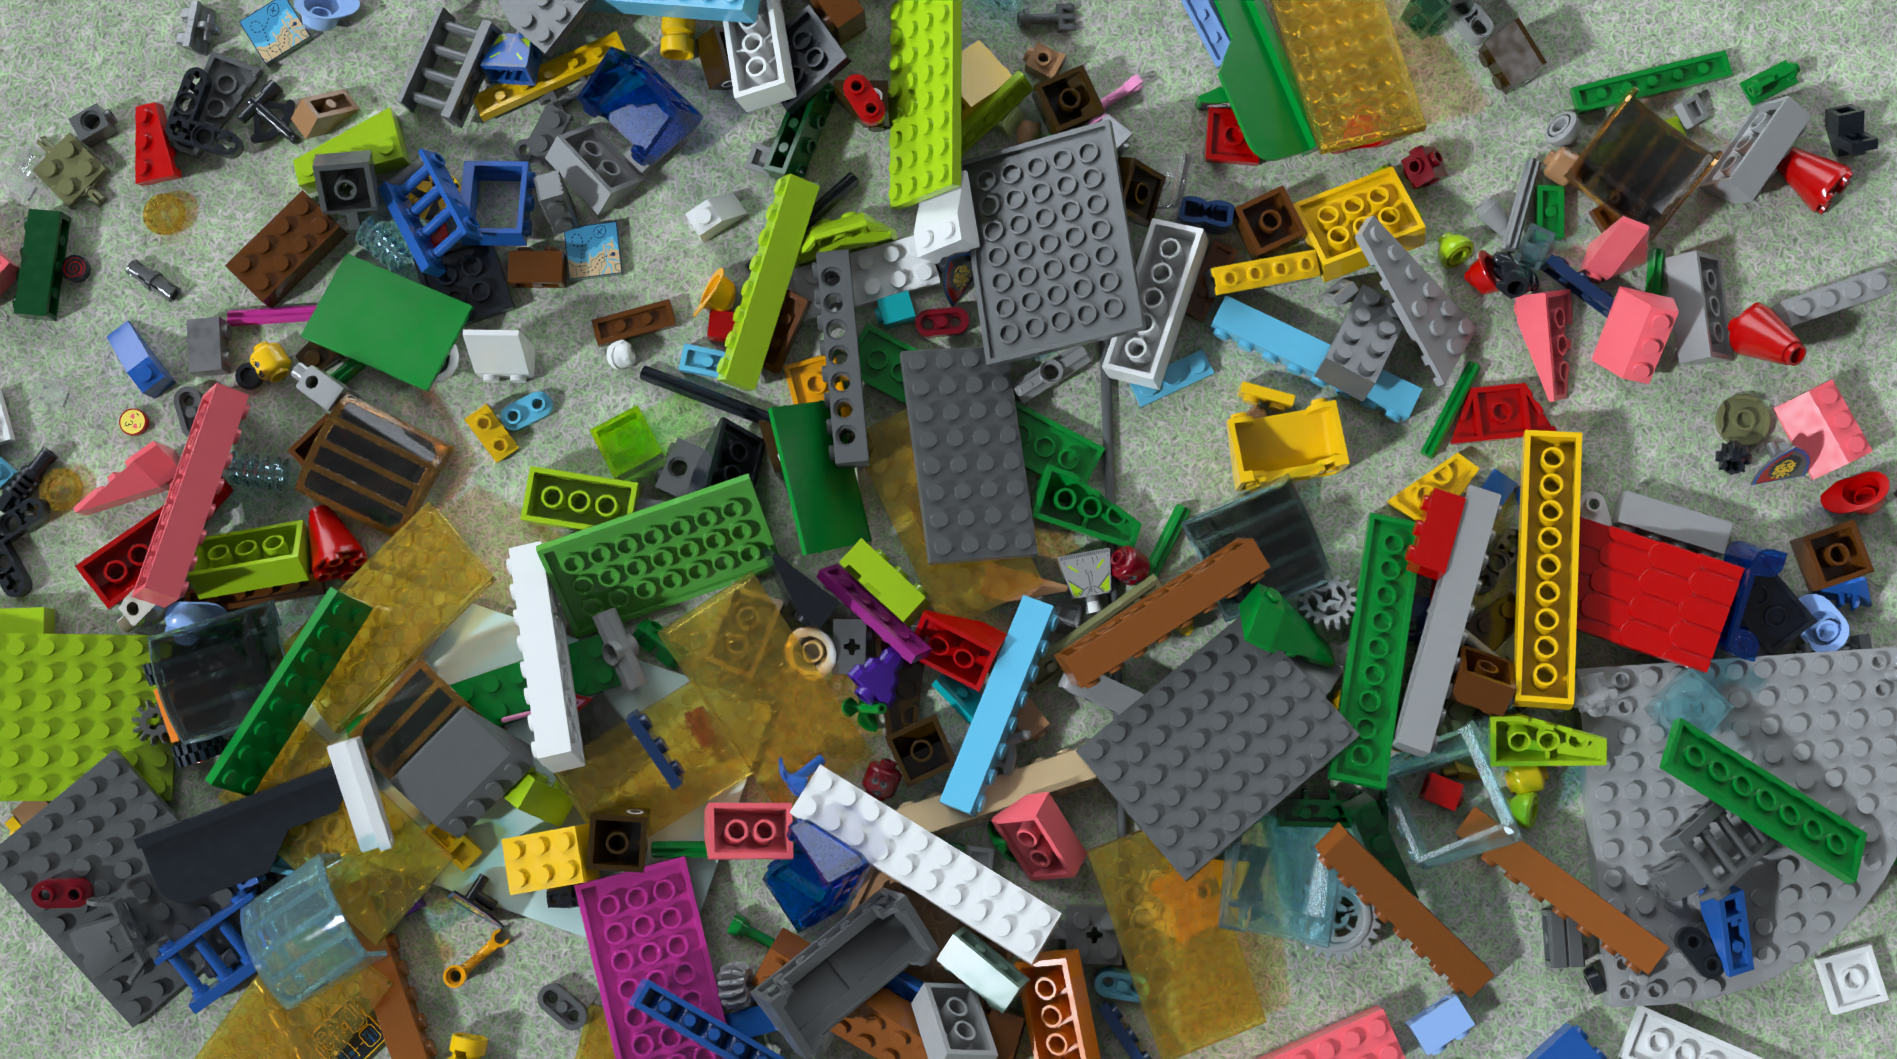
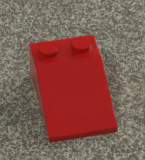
M924 610L915 634L932 648L929 656L920 660V662L978 692L989 678L1007 636L1006 633L982 621Z

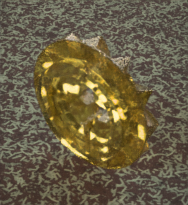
M161 193L148 200L143 209V220L150 231L160 236H172V233L181 230V225L184 221H187L185 217L187 209L182 200L175 195ZM158 208H161L162 210L164 209L165 211H169L171 209L169 215L171 216L172 220H160L162 218V214L160 213Z
M56 468L49 471L43 477L39 486V495L41 499L46 500L50 504L52 510L69 511L71 507L78 504L80 497L84 495L82 492L84 483L81 481L79 474L67 468ZM63 482H65V487L69 488L71 492L63 493L60 497V493L52 489V487L62 486Z

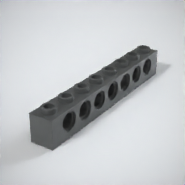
M848 249L817 252V262H812L813 277L819 280V288H814L816 304H821L822 313L817 314L818 330H823L824 340H819L821 356H826V366H822L823 383L828 382L829 392L824 393L825 408L831 410V419H826L828 435H833L834 445L829 446L830 462H835L838 470L870 466L850 254ZM831 277L840 279L839 283L834 286L826 284L827 280ZM833 303L842 304V308L837 312L829 310V306ZM840 328L845 331L844 335L840 338L831 336L832 331ZM843 354L848 357L843 364L833 362L837 355ZM844 380L850 383L848 389L844 391L836 389V385L840 381ZM843 407H850L853 410L848 417H841L838 415V412ZM846 433L855 435L854 441L850 444H844L840 441L841 437Z

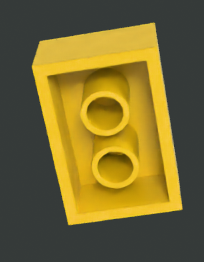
M590 823L501 839L510 895L600 879L599 870L587 869Z

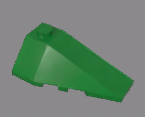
M1049 464L1043 471L1030 499L1033 520L1121 547L1131 546L1135 548L1142 523L1118 505L1113 504L1101 495L1102 493L1081 480L1075 473Z
M1258 583L1239 604L1245 641L1270 653L1275 654L1277 650L1284 651L1290 658L1300 655L1310 663L1327 667L1334 665L1331 646L1276 589L1268 588Z

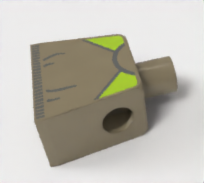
M133 589L118 605L123 616L117 621V624L127 633H130L135 627L153 626L165 616L169 606L164 608L131 597ZM185 596L183 598L179 597L176 602L184 601Z

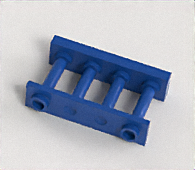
M421 148L418 153L424 165L401 186L384 182L378 187V190L421 272L441 277L447 271L442 263L443 255L464 237L481 241L484 237L479 230L480 225L478 221L471 215L445 166L444 158L437 152ZM431 175L435 186L412 206L409 200V193ZM442 196L447 206L423 227L420 221V214ZM453 217L458 228L434 248L431 242V235Z
M255 887L248 891L245 889L240 890L230 898L231 903L177 941L173 942L171 939L157 949L158 954L154 960L155 965L158 966L168 959L193 990V997L189 1007L195 1014L284 952L277 941L288 934L289 931L287 930L281 935L279 932L275 933L254 907L251 900L255 898L257 893ZM239 908L242 909L266 940L264 942L266 946L257 952L255 949L251 950L226 918ZM217 925L242 957L240 959L242 963L233 969L231 966L227 967L202 936V934ZM191 942L218 974L216 976L217 980L209 986L207 983L203 984L178 953L179 950Z

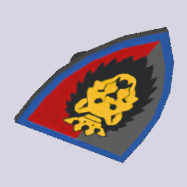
M1769 442L1765 447L1771 459L1758 470L1751 484L1756 485L1805 476L1810 464L1809 455L1804 449L1796 445L1790 447L1788 443L1782 442L1777 446L1776 442Z

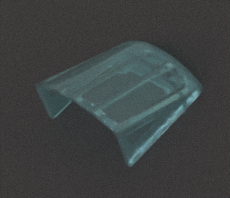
M1266 815L1230 845L1224 854L1218 927L1296 940L1304 944L1329 948L1341 881L1336 877L1339 872L1334 867L1329 871L1318 860L1321 854L1314 846L1331 829L1276 827V817Z
M319 853L241 908V930L251 961L265 986L287 1011L388 955L385 950L371 952L365 950L351 929L336 900L326 868L342 860L340 854Z

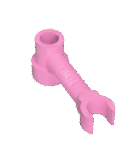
M1138 74L1132 76L1116 91L1100 99L1104 109L1125 96L1134 94L1142 89L1143 86L1141 84L1143 80ZM1106 113L1103 114L1102 116H1100L1098 119H1096L1095 121H1093V122L1090 123V124L1099 122V121H1100L1101 119H1103L1107 114H1106Z

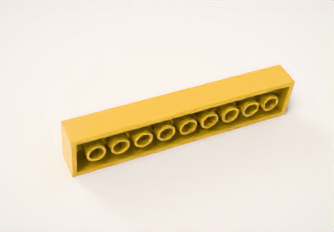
M1525 430L1522 438L1514 639L1516 692L1512 698V706L1570 710L1574 705L1582 433Z

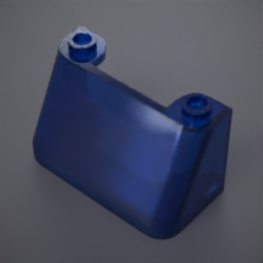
M612 46L576 98L584 105L583 110L588 115L594 118L597 116L606 118L633 145L630 149L633 153L632 158L642 166L655 164L696 129L704 118L649 63L635 54Z
M1744 540L1734 541L1728 546L1723 561L1745 569L1716 648L1741 659L1755 662L1759 649L1758 638L1749 631V627L1740 624L1755 575L1764 577L1778 575L1784 567L1788 552Z
M802 818L793 821L788 826L789 830L786 834L789 841L796 840L793 846V859H775L767 866L768 871L762 879L798 934L840 911L847 904L870 866V862L863 853L809 819L803 820Z

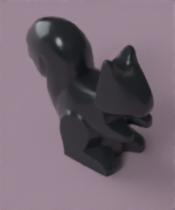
M1508 251L1493 255L1492 263L1494 268L1492 272L1496 278L1501 280L1496 283L1495 287L1508 298L1520 297L1529 291H1537L1539 289V279L1530 267L1518 265L1514 261L1512 254Z

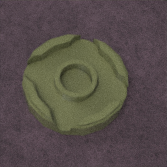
M1736 394L1724 400L1718 407L1715 416L1716 429L1721 438L1727 443L1737 440L1743 446L1748 445L1751 447L1761 442L1769 433L1771 416L1768 408H1765L1761 403L1762 401L1755 396Z

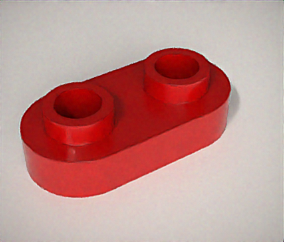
M860 74L849 76L843 85L844 94L848 102L865 125L876 126L884 120L886 113L884 103L865 76ZM860 84L862 88L859 91H854L852 86ZM869 106L876 107L874 113H868L866 110Z

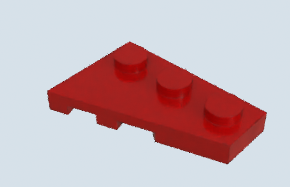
M157 102L137 106L135 114V184L145 186L182 178L181 170L176 168L174 158L177 157L175 148L170 147L168 135L166 134L167 117L164 106Z

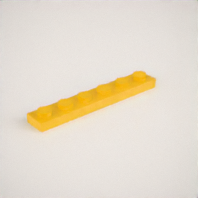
M617 31L541 64L535 86L497 84L477 93L474 103L484 122L578 80L583 75L587 76L629 56Z

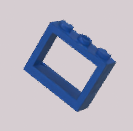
M464 161L461 196L475 219L480 181H521L517 228H479L484 238L478 241L464 237L460 240L462 245L527 246L528 236L532 235V221L529 220L530 212H534L535 208L532 188H536L534 182L536 172H532L529 162Z

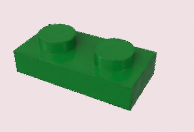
M1537 185L1535 187L1534 240L1562 241L1564 239V186Z

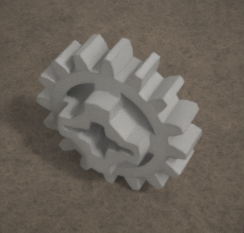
M1326 573L1325 579H1321L1316 575L1314 583L1308 580L1305 582L1307 589L1300 588V597L1297 598L1298 607H1300L1299 614L1305 616V620L1309 624L1314 622L1316 630L1323 625L1326 632H1329L1330 626L1334 625L1339 630L1341 622L1350 624V616H1353L1355 611L1356 589L1350 588L1349 580L1341 583L1340 575H1337L1335 579H1330L1329 573Z

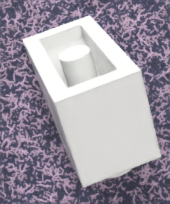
M731 192L707 199L685 215L699 238L705 243L748 213L735 194Z

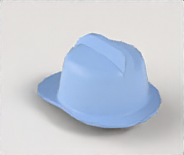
M294 0V7L302 14L304 28L330 31L335 28L342 17L352 15L358 11L360 1Z
M1807 594L1798 598L1818 621L1800 634V637L1806 644L1810 643L1811 649L1815 652L1837 651L1843 648L1850 634L1849 624L1838 609L1821 595Z
M180 601L171 604L165 612V622L167 625L165 633L181 644H193L199 640L215 638L218 634L232 627V619L229 612L216 603Z

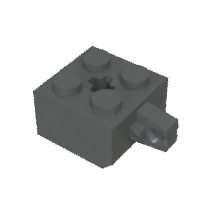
M371 150L315 155L312 168L323 215L340 214L341 216H347L349 230L361 229L362 221L360 214H366V211L379 210L381 201Z
M1066 904L1065 920H1059V926L1055 927L1049 939H1058V946H1064V950L1079 948L1081 963L1122 965L1123 907L1120 905ZM1092 927H1096V930L1101 933L1100 936H1096L1095 941H1091V938L1086 935L1087 932H1091Z

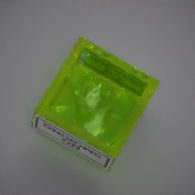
M638 405L589 430L612 476L617 480H625L667 458L643 410Z

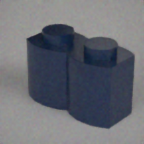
M1196 196L1182 197L1177 207L1175 223L1202 228L1209 234L1223 235L1228 233L1232 225L1235 206L1223 200L1207 202Z

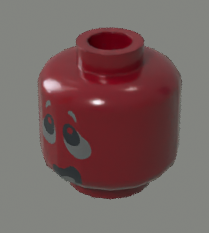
M1124 546L1115 551L1111 556V574L1124 584L1129 586L1138 585L1148 577L1150 573L1149 559L1136 548Z
M888 758L870 762L862 779V786L865 792L879 801H885L886 798L893 797L902 779L901 772L896 768L897 763Z

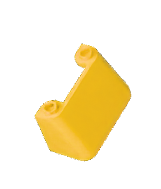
M1327 398L1312 400L1311 406H1308L1305 410L1253 419V416H1247L1246 412L1232 414L1230 416L1231 419L1226 421L1233 480L1237 492L1341 473L1350 464L1336 400L1328 401Z

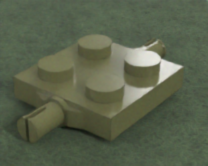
M69 132L55 146L46 136L40 137L41 140H37V144L47 154L33 171L68 207L73 208L79 201L89 196L98 206L107 201V198L97 188L110 170L74 134Z

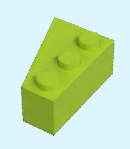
M861 538L839 563L857 582L910 628L924 610H927L931 605L926 598L929 593L918 583L913 586L906 580L909 575L898 565L893 568L888 563L890 560L888 556L879 548L875 551Z

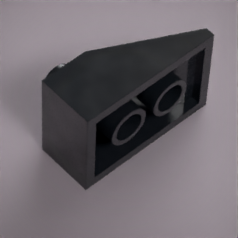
M725 417L720 418L693 471L687 494L748 473L755 489L766 446L764 439Z
M764 547L761 552L787 606L794 610L791 615L808 628L813 624L820 629L840 602L775 552Z

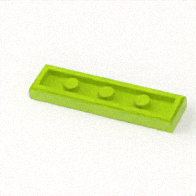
M1018 70L961 123V157L1033 91V87L1022 72Z

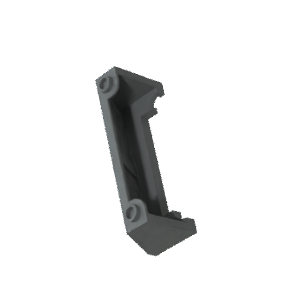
M882 887L750 993L792 1049L807 1059L817 1055L823 1049L822 1045L825 1042L823 1035L910 964L924 966L933 959V955L940 949L907 896Z

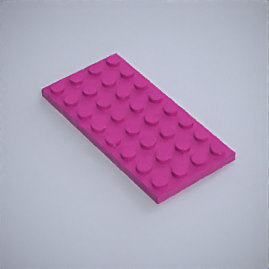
M685 856L648 865L645 867L644 873L622 872L574 885L615 1058L723 1059L628 1004L642 978L648 979L726 1024Z

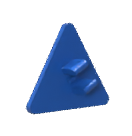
M1859 577L1811 592V594L1824 596L1828 600H1834L1837 609H1840L1845 603H1850V611L1852 612L1859 605L1872 606L1866 577Z

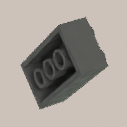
M1363 284L1349 306L1314 376L1363 402L1375 385L1403 327L1400 318L1392 306V303L1395 301Z

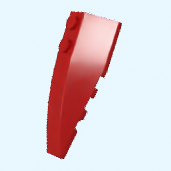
M221 476V479H224L222 490L219 495L215 494L212 504L216 505L214 513L234 492L223 476ZM163 506L75 565L76 569L108 610L118 605L135 588Z

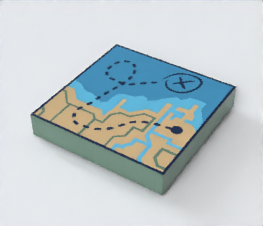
M273 0L239 21L268 67L313 40L308 30L304 28L303 22L289 0Z
M617 221L582 225L576 229L564 232L570 281L623 275Z

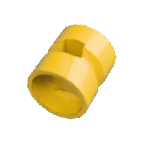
M662 17L661 31L664 37L660 39V55L669 60L693 59L695 55V41L692 38L696 33V19Z
M453 1033L449 1047L453 1054L447 1059H481V1057L486 1055L489 1039L469 1033Z

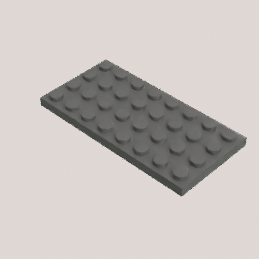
M984 347L902 351L900 353L928 565L1035 557L1038 555L1009 363L991 368L986 365Z

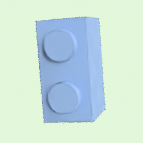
M1452 993L1447 994L1404 1022L1422 1052L1427 1055L1441 1053L1447 1048L1446 1044L1454 1038L1456 1040L1464 1038L1471 1032L1469 1029L1475 1025L1457 995Z

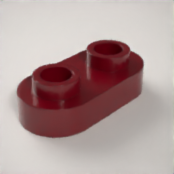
M959 307L927 309L917 315L915 325L917 332L925 338L957 336L967 330L969 317L967 312ZM953 318H958L961 323L955 327L951 325L950 321ZM928 320L934 323L931 329L924 327V323Z
M81 877L47 878L38 882L33 887L31 897L38 907L44 909L78 908L86 904V899L93 897L94 888L90 881ZM73 889L79 891V898L72 896ZM43 890H47L50 893L49 899L42 896Z

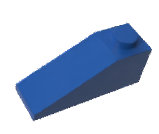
M126 321L106 336L127 374L143 394L155 399L176 383L130 321Z
M1708 885L1698 891L1699 896L1709 887ZM1735 885L1729 888L1730 894L1719 901H1715L1714 898L1703 902L1700 901L1702 916L1724 972L1728 977L1754 970L1744 890Z

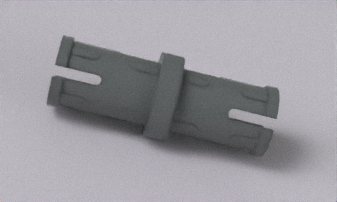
M137 259L132 260L126 267L128 275L139 280L147 290L157 292L169 302L174 301L181 292V288L163 278L162 273L149 269Z

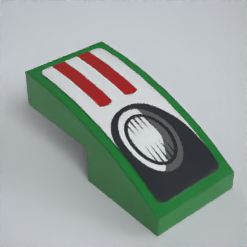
M1222 86L1198 96L1195 102L1197 109L1208 111L1209 107L1232 109Z

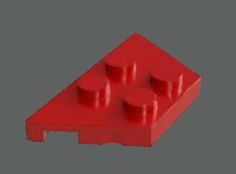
M1526 383L1471 388L1466 396L1451 438V445L1523 438L1525 430L1557 431L1554 425L1551 426L1543 414V408L1539 402L1534 400L1532 392Z

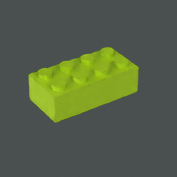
M530 466L520 520L527 524L581 531L636 512L638 497L641 498L643 487L636 482Z
M302 519L206 536L202 545H197L194 554L198 556L197 563L192 572L188 571L187 577L199 599L309 580L311 568L309 531Z

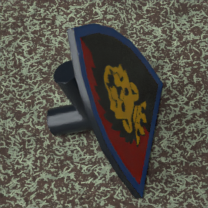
M967 251L943 257L940 263L936 264L937 270L943 273L944 295L952 307H954L974 279L971 253Z
M480 873L465 896L456 890L446 895V898L478 917L505 929L506 926L497 918L475 903L476 901L493 911L498 901L482 892L489 881L487 876Z

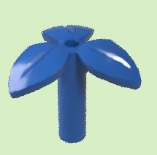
M819 754L797 772L789 773L783 764L782 757H780L779 773L783 781L788 784L787 787L795 796L800 797L807 785V777L813 774L819 765L823 766L826 764V761Z

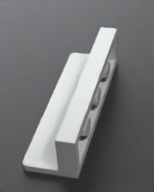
M361 736L329 745L327 750L361 852L379 848L380 851L392 848L395 839Z

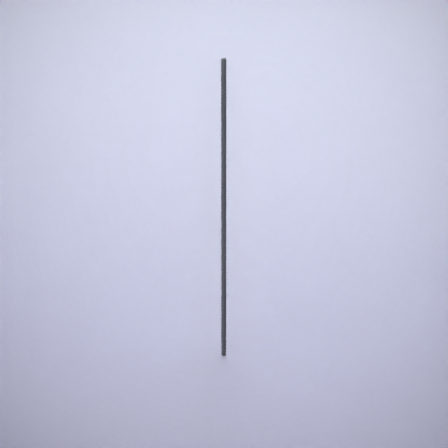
M1110 339L1099 341L1103 447L1105 448L1103 452L1105 498L1116 505L1111 378L1107 376L1102 368L1110 345ZM1106 542L1107 548L1110 549L1111 559L1112 554L1118 550V546ZM1112 574L1111 592L1108 594L1109 605L1119 598V580ZM1122 668L1111 674V679L1123 684ZM1113 713V720L1119 715ZM1116 801L1120 906L1123 907L1122 969L1133 971L1127 812Z

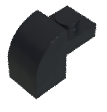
M1852 104L1825 109V128L1835 156H1860L1866 154L1867 151L1878 149V138L1864 131L1865 110Z

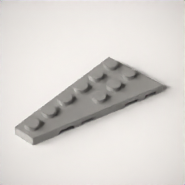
M1374 215L1366 218L1355 239L1370 266L1376 267L1382 278L1380 281L1384 291L1389 290L1395 302L1392 303V306L1411 340L1417 341L1423 352L1421 358L1425 366L1430 365L1435 374L1433 380L1436 386L1445 385L1476 331L1477 326Z

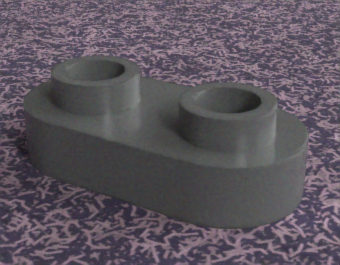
M189 386L180 388L175 393L173 400L181 430L187 437L203 396L199 390ZM193 397V398H194V403H193V405L188 406V405H187V400H188V398Z
M550 983L539 991L537 997L539 1006L562 1027L574 1031L586 1024L589 1017L587 1007L561 984ZM550 992H555L558 995L556 1002L549 1000ZM572 1010L578 1011V1020H572L570 1018V1012Z

